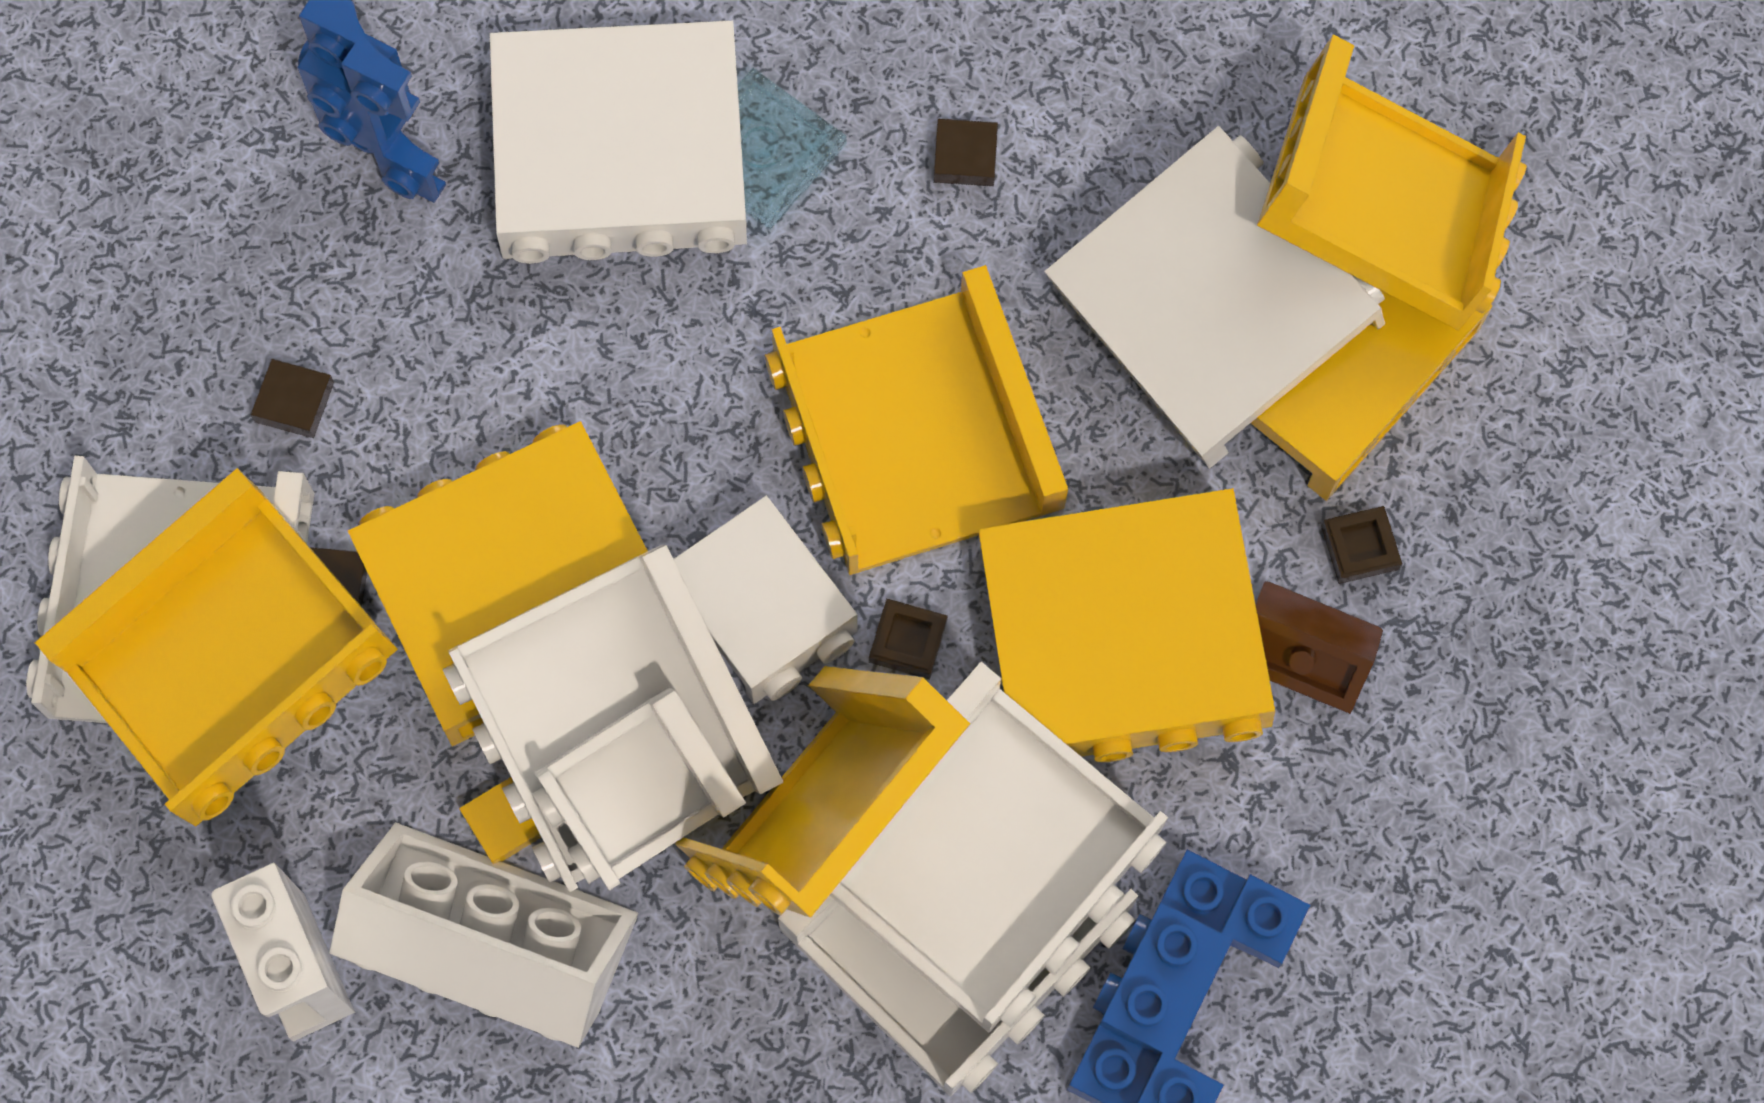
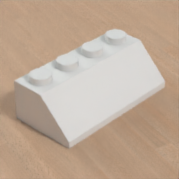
M395 822L343 888L329 954L353 962L363 969L377 971L414 985L424 992L438 994L475 1008L485 1015L498 1017L528 1028L551 1040L562 1041L579 1048L600 1012L636 922L638 912L576 889L569 892L563 884L555 881L549 883L547 878L501 861L492 864L489 857Z

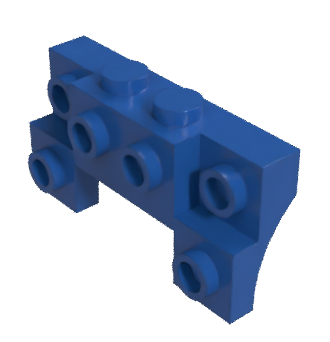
M309 0L299 14L308 40L300 52L297 68L307 91V98L311 102L319 121V128L325 135L339 144L345 146L353 145L363 152L374 153L383 183L396 194L407 199H413L417 194L435 203L446 186L445 181L432 175L439 165V159L421 150L401 131L406 121H409L420 104V99L410 93L408 82L412 78V74L402 67L397 49L365 34L358 21L353 1Z
M1187 849L1153 918L1150 919L1139 914L1122 948L1134 955L1123 978L1110 972L1093 1006V1009L1103 1013L1104 1016L1067 1090L1090 1103H1215L1224 1084L1176 1060L1175 1057L1229 947L1232 946L1279 968L1294 941L1310 904L1251 874L1245 879Z

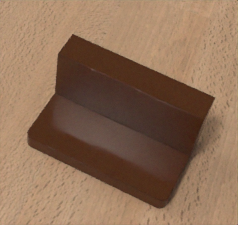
M1265 581L1255 605L1270 681L1351 714L1374 664L1383 629L1284 587Z

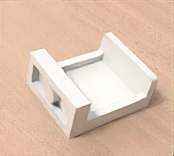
M767 495L674 558L718 650L745 685L746 694L753 704L765 696H768L771 701L783 697L801 682L802 676L799 672L819 658L824 664L836 660L855 642L852 635L857 632V613Z
M671 688L660 692L535 772L534 774L542 788L532 793L551 826L554 828L565 821L578 844L567 851L588 884L600 877L609 891L621 884L619 879L715 816L720 815L724 818L746 803L676 691Z
M274 862L212 892L213 902L260 1013L265 1017L279 1014L290 1040L294 1042L355 1013L304 893Z

